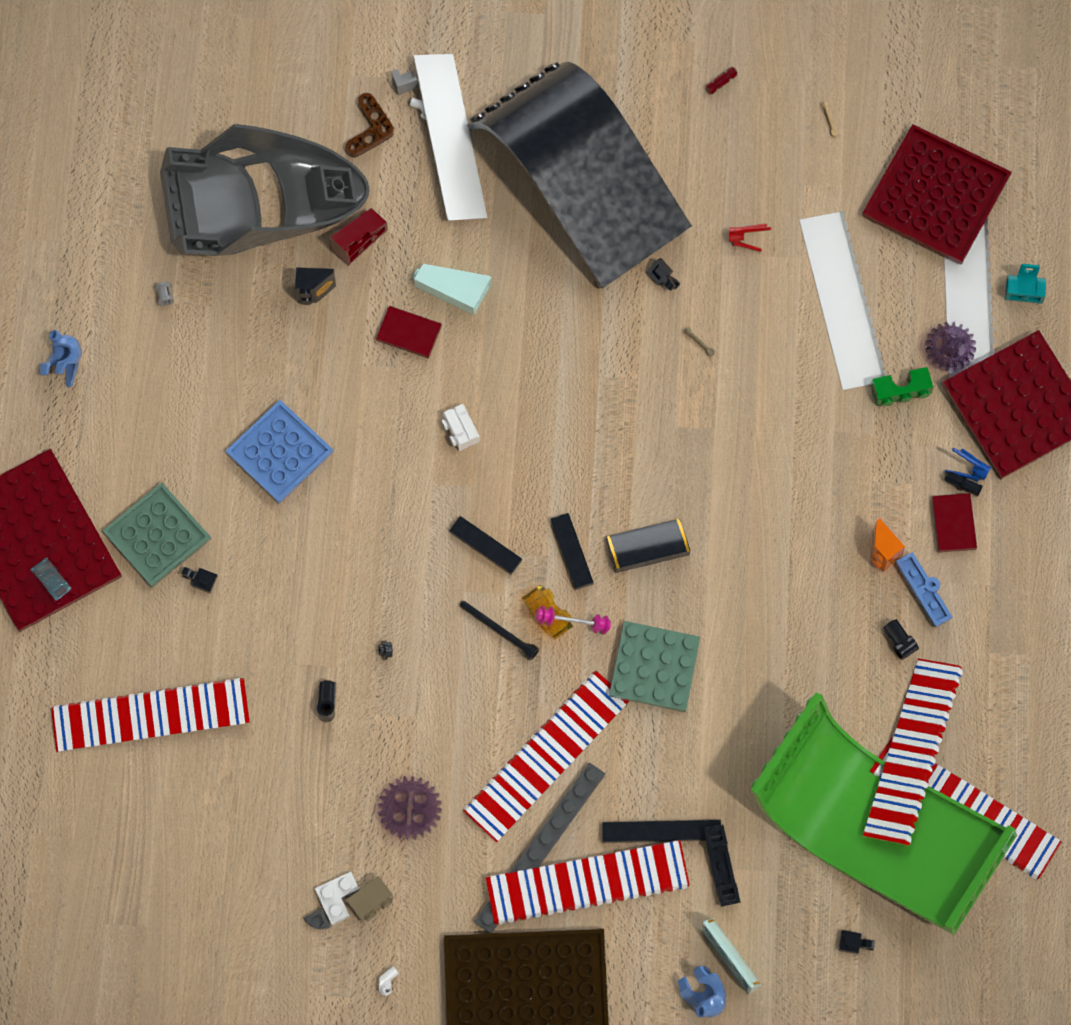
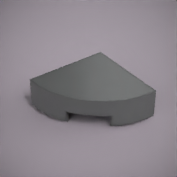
M322 909L304 917L306 923L315 929L323 930L331 927Z

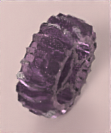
M946 321L944 327L939 323L937 329L932 328L931 333L927 335L928 340L925 342V346H927L925 352L929 353L927 358L934 359L932 364L938 363L939 369L942 366L946 367V372L949 371L950 367L955 372L957 366L962 370L964 364H970V360L974 358L973 353L976 352V347H974L976 340H972L974 335L967 334L969 329L963 330L962 324L959 327L955 326V321L952 322L951 326ZM941 337L943 345L937 349L936 341ZM964 344L965 353L960 356L959 348Z

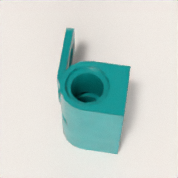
M1021 264L1017 276L1008 275L1005 300L1042 304L1046 295V278H1037L1040 266Z

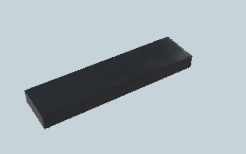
M569 513L551 518V523L575 590L593 585L594 582Z
M462 516L457 519L449 530V533L510 575L514 573L523 561L517 554Z

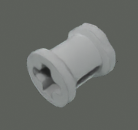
M161 282L155 285L160 306L174 303L170 282Z

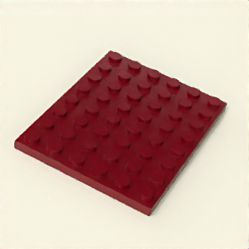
M51 448L0 475V598L19 632L122 577Z

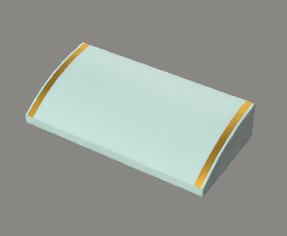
M713 918L703 922L701 930L748 995L762 986Z

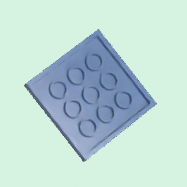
M281 400L226 450V454L279 504L334 452L322 438Z

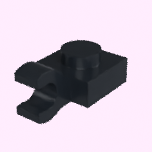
M662 258L657 259L647 271L658 285L664 283L670 291L673 288L676 290L680 286V282L670 276L673 270Z
M184 567L182 572L183 578L194 581L192 587L211 594L218 577L217 574L199 568L196 573L187 567Z
M842 930L839 951L859 954V949L873 951L875 941L861 939L862 933Z

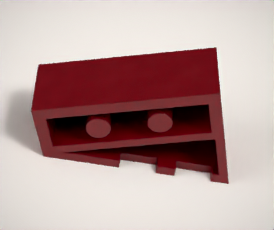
M372 208L364 211L358 218L330 237L333 253L349 266L388 230L387 222Z

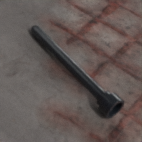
M466 601L460 602L462 609L520 648L524 657L530 661L535 658L539 652V647L534 644H526Z

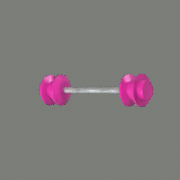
M544 605L540 606L535 613V619L539 625L545 622L547 626H550L554 619L591 625L593 633L596 634L600 630L602 635H605L611 627V621L606 615L601 619L600 615L596 614L592 621L557 616L553 607H549L546 610Z

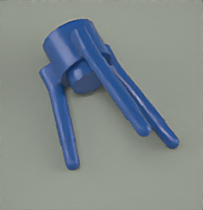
M952 448L953 452L974 465L971 471L974 475L956 471L951 472L964 478L967 476L976 482L979 479L985 480L991 468L990 466L981 462L965 449L959 451L956 448Z

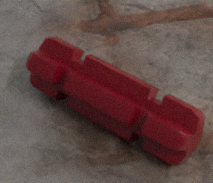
M730 67L726 70L727 72H723L715 78L714 82L707 84L706 90L708 93H715L716 89H720L727 84L730 78H735L738 73L734 67Z

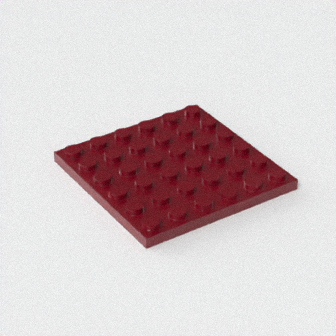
M912 124L864 209L862 216L962 265L1012 172Z
M1039 330L942 382V386L1000 480L1071 441V380Z

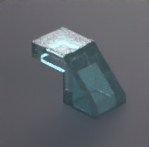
M47 558L31 569L56 601L71 590V587Z

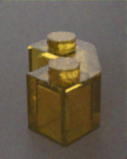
M539 585L522 597L534 618L536 610L542 605L545 606L546 610L549 607H553L557 616L571 618L566 609L562 610L556 605L553 600L555 596L549 588L545 589L542 585ZM554 619L550 626H547L545 622L542 624L543 630L554 640L573 627L571 622Z

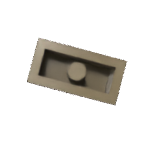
M377 876L349 897L347 903L361 922L375 917V912L381 907L383 909L387 908L392 903L394 897L381 878Z

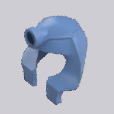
M52 330L49 338L53 341L51 343L53 351L47 361L40 364V375H48L49 367L56 365L55 374H64L66 367L67 387H72L82 357L79 341L73 336L62 335L59 331Z
M698 966L693 971L698 982L705 984V991L702 993L692 991L685 976L678 980L681 998L696 1010V1015L700 1018L718 1016L726 1007L725 988L716 973L711 974L710 969L706 966Z

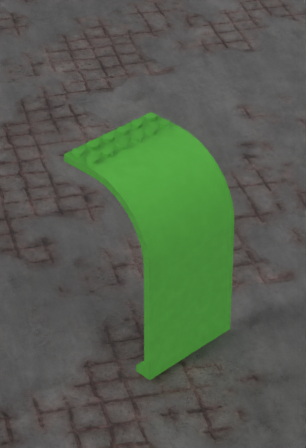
M816 692L813 697L807 700L804 711L797 715L794 726L786 732L784 741L780 746L776 747L770 762L764 765L760 777L752 783L751 792L760 809L783 833L820 860L955 935L1016 839L1015 829L1009 825L1004 827L928 786L924 789L925 798L920 800L922 808L920 811H917L918 820L914 823V833L910 834L911 843L909 845L863 836L881 779L871 773L870 770L875 762L882 766H885L886 762L872 754L848 735L832 717L823 695Z

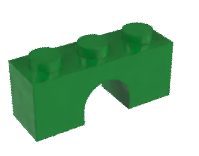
M928 367L910 370L907 376L909 384L904 387L897 386L893 382L891 375L872 379L871 388L876 406L882 405L885 407L897 401L903 403L915 397L926 398L930 396L934 387Z

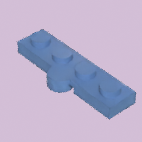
M913 552L898 559L895 564L933 626L936 628L951 620L952 615L939 594L936 593L940 588L939 580L935 577L928 578Z

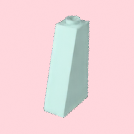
M423 264L420 269L417 268L413 275L416 287L475 315L492 285L491 277L488 275Z

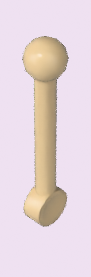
M824 101L822 103V107L825 109L827 114V118L831 127V136L836 137L838 135V130L834 128V124L828 109L829 103Z

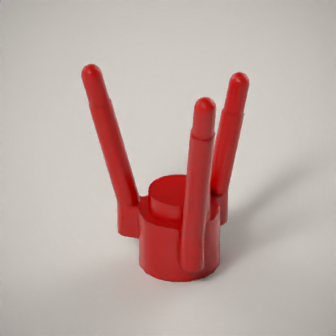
M767 224L729 227V242H734V246L761 252V248L742 243L740 240H744V233L768 231L772 228L767 227Z

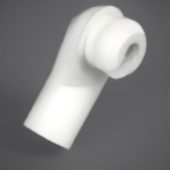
M412 98L410 106L420 109L422 112L421 118L427 120L423 101Z
M394 966L379 977L378 990L382 995L388 996L392 992L391 980L399 974Z

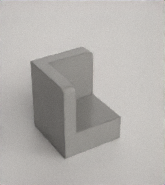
M398 69L391 71L392 81L398 95L419 88L418 79L412 71L400 75Z

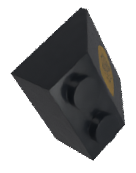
M296 267L295 291L298 303L304 305L317 303L336 287L334 269Z

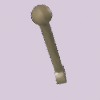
M686 327L684 329V333L689 334L707 351L708 356L714 355V349L708 348L691 332V328Z

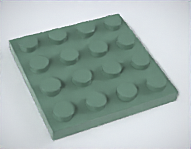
M162 482L102 530L152 588L211 540L210 535Z
M624 621L609 697L686 712L700 636Z

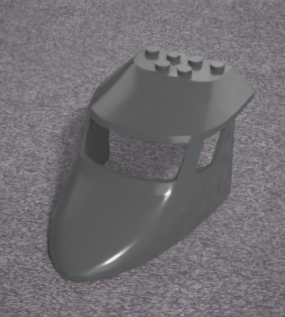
M233 124L201 150L167 147L160 171L170 241L182 254L233 255L251 248L315 232L339 223L363 206L369 196V184L363 173L352 162L335 151L295 135L241 124ZM242 148L255 154L232 159L220 153ZM269 163L276 173L284 202V223L282 227H261L262 218L258 194L253 179L245 169L246 166Z

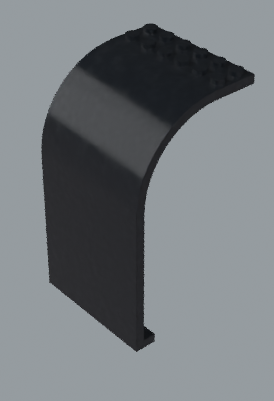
M555 62L543 69L544 73H537L529 78V83H522L514 88L515 92L502 96L499 99L500 103H492L486 107L485 113L481 112L471 117V122L467 126L470 131L479 128L489 131L515 156L595 278L594 284L598 289L604 288L691 228L692 225L623 115L602 87L576 64L571 62L559 64Z

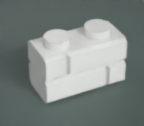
M464 404L443 413V420L441 422L444 429H449L451 433L449 438L453 447L457 446L459 451L480 442V436Z

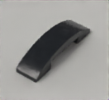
M724 824L704 828L710 865L720 905L723 907L741 903L728 851Z

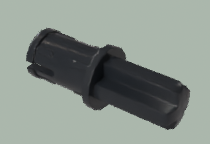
M948 471L945 477V482L961 488V491L963 489L979 496L983 485L967 479V476L964 478L951 471Z

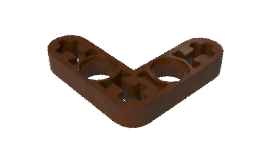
M370 93L361 94L358 98V103L372 127L346 143V152L353 158L359 157L389 140L394 135L392 123ZM366 99L367 101H370V110L369 106L366 103H364L363 100ZM377 112L381 114V118L374 120L371 118V115ZM382 123L385 129H389L388 133L382 131ZM370 135L375 140L372 143H367L365 138ZM351 146L357 147V151L351 149Z

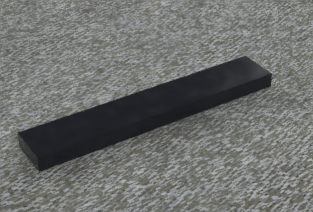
M721 820L602 822L603 843L673 842L679 840L706 841L704 828L721 825Z

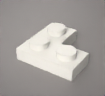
M351 872L315 888L331 925L350 917L342 899L359 891V887Z

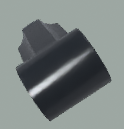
M897 619L890 621L882 628L892 642L895 653L901 660L919 650L915 639L911 635L908 636Z
M324 680L319 684L317 713L319 719L323 722H330L335 718L337 683L329 680ZM324 708L331 709L328 714H323L321 711Z

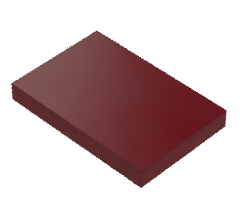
M389 306L376 341L429 359L442 328V323Z
M971 494L932 496L938 553L977 550Z

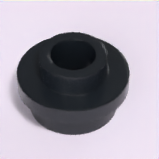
M383 640L381 645L378 646L379 656H382L383 660L392 658L393 655L392 643Z

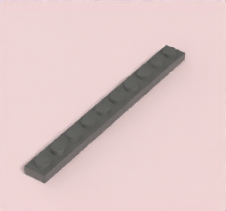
M589 762L510 873L540 867L606 773ZM490 901L474 921L476 925L489 934L497 927V924L494 923Z

